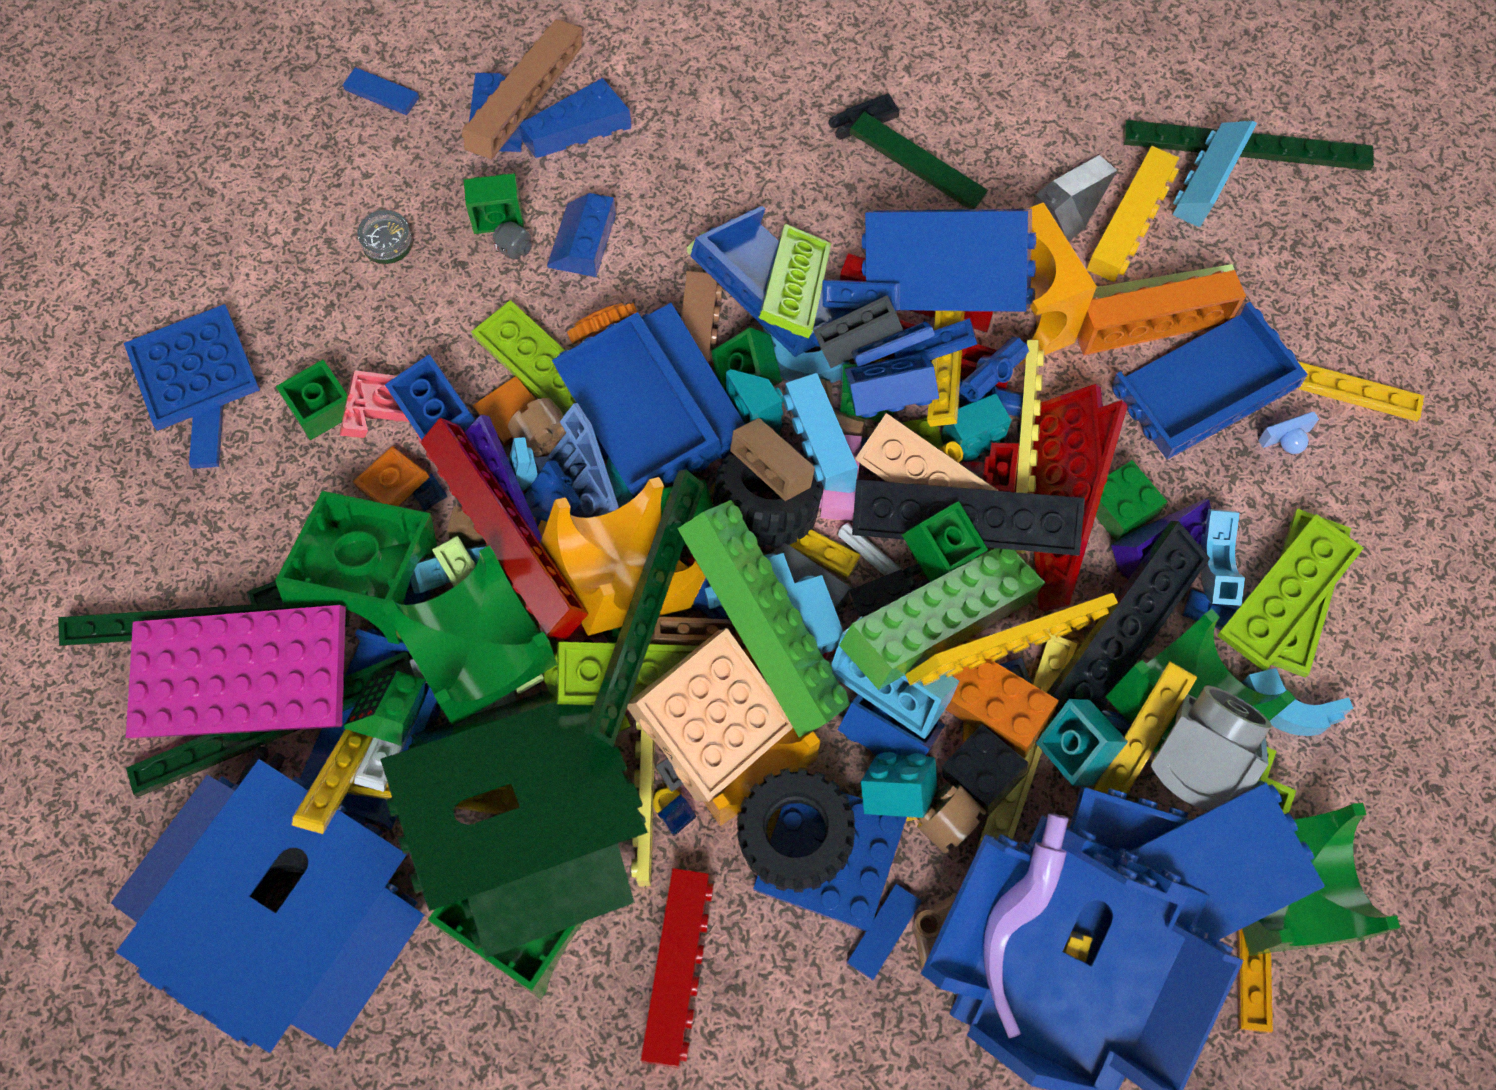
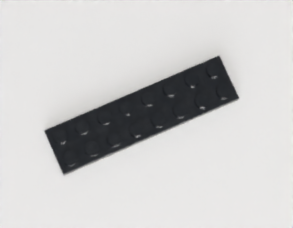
M863 479L856 480L852 535L904 540L902 534L959 501L986 547L1080 556L1085 498Z
M1170 521L1116 596L1118 603L1108 608L1109 614L1099 619L1047 691L1049 695L1059 700L1056 709L1058 713L1069 699L1090 700L1100 711L1104 709L1109 702L1106 696L1134 667L1209 561V556L1179 521Z

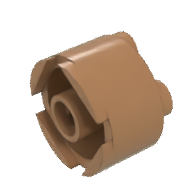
M542 398L527 404L529 409L525 412L517 411L508 424V429L513 438L525 437L527 448L533 450L534 457L549 455L566 434L560 423L564 417L563 413L551 399Z
M950 783L946 784L937 794L939 800L932 807H929L925 817L917 818L919 820L917 828L943 854L949 852L946 846L952 843L956 847L980 823L976 818L979 813L982 815L986 814V810L960 784L955 786Z

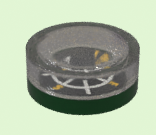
M375 211L366 216L358 227L357 236L366 257L375 263L391 264L398 262L412 248L413 238L406 219L395 211Z

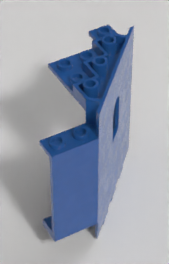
M258 759L239 786L223 776L216 780L206 775L111 901L115 907L136 923L116 950V953L138 967L136 972L140 978L160 991L163 990L198 1016L204 1017L216 1025L218 1029L238 1042L241 1040L249 1047L254 1043L268 1053H271L291 1024L336 1049L425 915L415 908L418 902L404 893L398 897L395 895L398 888L388 882L407 854L403 855L400 849L381 838L383 832L375 826L367 823L364 827L345 815L344 813L347 809L342 805H339L324 834L292 826L293 816L308 793L310 785L296 776L291 780ZM289 848L301 849L308 857V867L277 913H274L250 897L283 851Z
M1043 815L1041 816L1029 844L1020 842L1019 846H1017L1018 842L1005 835L1000 834L998 838L985 834L920 973L938 988L958 994L949 1014L968 1024L969 1031L967 1036L1032 1087L1045 1090H1119L1126 1077L1143 1090H1184L1244 961L1232 954L1233 947L1218 939H1214V942L1206 939L1208 933L1196 927V923L1209 896L1179 882L1181 877L1163 868L1162 872H1158L1138 862L1139 856L1126 849L1120 848L1119 852L1094 841L1096 835L1078 827L1077 831L1066 827L1061 849L1067 853L1056 889L1047 907L1037 917L1015 930L1006 943L1002 965L1003 989L1021 1033L1018 1036L1009 1038L996 1009L986 977L984 964L985 931L994 906L1004 894L1028 873L1035 843H1042L1048 818ZM1099 900L1109 905L1113 918L1092 965H1089L1063 952V949L1082 908L1090 901Z

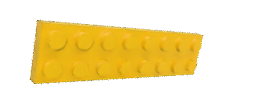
M1110 593L935 654L905 674L910 686L918 682H922L923 686L938 681L940 679L939 676L946 675L948 678L962 672L964 667L968 666L969 669L976 668L986 663L985 659L991 658L992 661L1001 659L1008 655L1007 651H1013L1014 654L1030 647L1029 643H1034L1035 646L1045 643L1051 639L1050 635L1060 638L1072 632L1071 628H1076L1077 631L1082 630L1093 624L1092 618L1096 621L1109 614L1108 608L1117 604L1118 601L1114 593Z

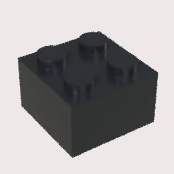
M983 724L975 730L942 766L943 778L951 785L960 784L986 810L987 816L995 810L1028 774V762Z

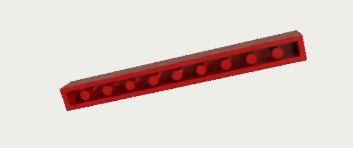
M439 418L420 441L426 450V456L438 468L437 473L449 485L450 493L461 503L462 511L470 517L474 523L475 531L486 541V547L490 545L503 572L513 582V589L522 596L526 602V609L540 623V630L549 637L555 636L567 639L589 613L460 425Z

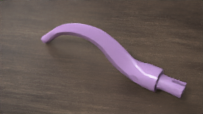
M1049 813L1042 843H1035L1028 873L1004 894L994 906L985 931L984 964L986 977L996 1009L1009 1038L1018 1036L1021 1033L1004 994L1002 981L1004 951L1011 934L1021 925L1041 914L1047 907L1056 889L1067 853L1061 848L1069 820L1057 814Z

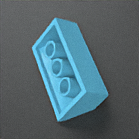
M1257 122L1221 123L1217 132L1211 131L1205 142L1209 146L1207 151L1201 150L1194 163L1198 165L1196 172L1190 170L1183 183L1187 185L1185 192L1180 190L1173 202L1177 206L1173 213L1174 216L1201 227L1214 206Z
M815 373L787 382L783 403L786 410H791L793 413V427L797 434L801 433L804 439L802 442L803 451L807 458H812L816 481H821L824 489L828 491L855 492L858 466L818 374Z
M847 629L842 633L831 664L835 678L925 739L950 703L959 680L953 676L947 678L946 675L939 676L940 679L929 685L923 686L922 682H918L910 686L904 675L878 690L839 646L848 631Z

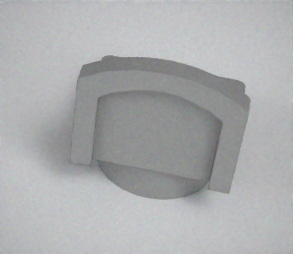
M1205 686L1197 699L1189 694L1186 695L1177 710L1176 723L1152 760L1151 767L1161 782L1175 795L1198 808L1209 811L1254 788L1268 766L1265 736L1272 725L1261 712L1242 699L1222 689Z

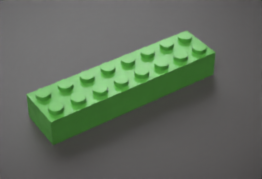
M732 500L702 512L679 527L678 530L798 737L828 723L848 707L850 702L845 689L839 685L833 675L830 663L822 656L817 647L816 639L813 635L809 634L802 622L800 612L794 608L787 596L785 586L777 579L772 570L771 562L763 555L757 545L755 535L749 531L742 519L741 511L733 504Z
M995 548L852 623L839 646L872 684L880 690L935 654L955 647L1028 605L1045 582L1015 550Z

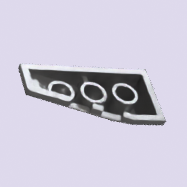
M1098 155L1053 180L1035 195L1033 206L1044 202L1069 242L1085 229L1117 173V169Z

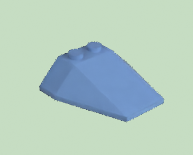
M574 403L560 421L566 434L549 456L534 457L537 474L540 473L547 461H557L564 475L569 476L573 480L571 486L581 501V504L572 516L579 518L597 517L618 509L619 506L593 427L579 404Z

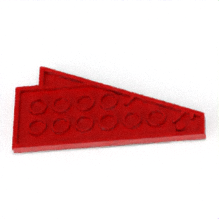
M1097 384L1041 402L1040 416H1035V425H1039V440L1033 443V450H1037V466H1032L1031 476H1036L1035 492L1030 493L1085 498L1080 556L1034 552L1036 573L1045 582L1037 593L1038 607L1042 611L1070 605L1127 411V404L1123 400L1103 406L1101 387Z

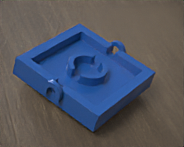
M557 461L546 462L524 495L532 516L536 517L538 526L541 520L548 522L556 499L566 497L571 506V515L581 504L579 497L571 486L573 480L569 476L564 475Z

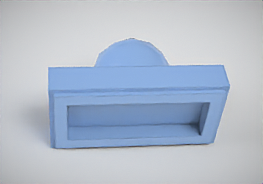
M1309 412L1267 427L1258 441L1262 448L1280 442L1286 452L1299 454L1307 448L1309 439L1306 433L1311 431L1319 418L1315 412Z

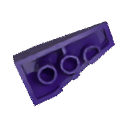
M1209 499L1199 501L1137 529L1113 543L1111 547L1118 570L1129 579L1170 521H1179L1200 546L1202 534L1205 535L1208 509H1211Z

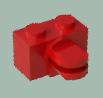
M991 443L990 457H985V462H964L962 465L997 490L1016 492L1020 445L1019 443Z

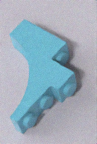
M784 553L765 555L771 562L772 570L777 579L785 586L787 596L794 608L800 612L802 622L809 634L813 635L816 639L817 647L821 654L836 650L844 632L823 576L814 577L810 575L801 578L798 583H794ZM711 585L705 588L708 608L712 609L722 606Z

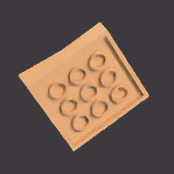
M727 628L715 632L668 672L632 698L627 706V709L641 728L665 753L676 775L696 801L709 802L793 728L771 688Z

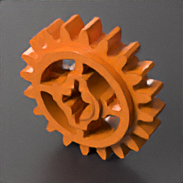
M623 303L605 307L577 321L574 324V328L569 329L567 334L571 343L577 344L588 337H594L603 332L609 325L619 323L635 314L637 309L634 303H629L625 306Z

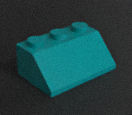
M732 369L726 371V394L745 425L760 418L781 437V428H783L781 422L783 415L782 403L784 402V397L778 387L774 388L769 379Z

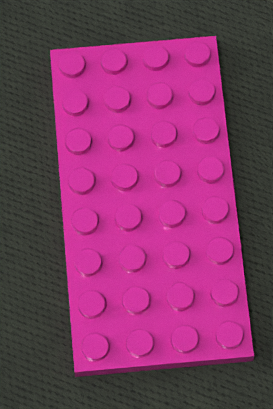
M334 605L133 622L126 738L138 739L342 727L346 607Z

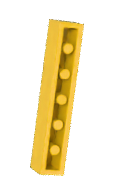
M1151 146L1090 259L1087 271L1114 283L1119 274L1124 276L1130 264V261L1127 260L1128 256H1135L1140 246V242L1137 241L1139 236L1145 237L1150 227V223H1147L1148 219L1154 220L1160 208V205L1157 204L1158 200L1164 201L1170 187L1166 186L1167 183H1173L1180 170L1176 168L1180 157Z

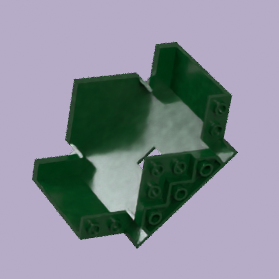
M547 690L473 714L454 726L449 722L412 734L413 744L408 745V750L380 759L392 796L386 799L391 817L398 816L403 830V835L398 836L403 855L410 853L416 873L410 874L415 893L422 891L429 911L461 900L466 919L473 918L476 929L470 930L475 949L482 948L486 958L635 903L618 843L648 833L644 824L646 823L645 817L638 810L643 804L634 783H631L629 776L624 775L622 772L627 770L619 748H616L615 744L614 747L605 748L584 735L594 705L557 704V698ZM508 784L512 785L520 808L473 824L461 823L454 816L455 807L459 802Z

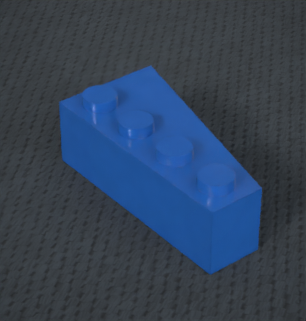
M603 78L530 117L519 125L523 143L535 158L565 150L566 146L587 143L588 139L601 135L602 138L612 135V132L623 129V131L632 129L629 108Z

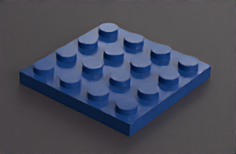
M225 304L124 343L149 416L157 431L260 390Z
M841 792L846 794L849 799V806L853 810L855 817L854 846L844 869L840 870L836 874V878L831 882L826 881L821 884L820 888L812 890V888L803 889V892H794L793 889H786L785 891L776 889L775 885L771 883L767 885L757 876L753 891L862 931L870 932L907 817L864 814L863 799ZM800 803L785 805L781 809L770 843L781 855L791 858L808 856L818 850L824 840L826 832L824 820L820 813L811 806Z

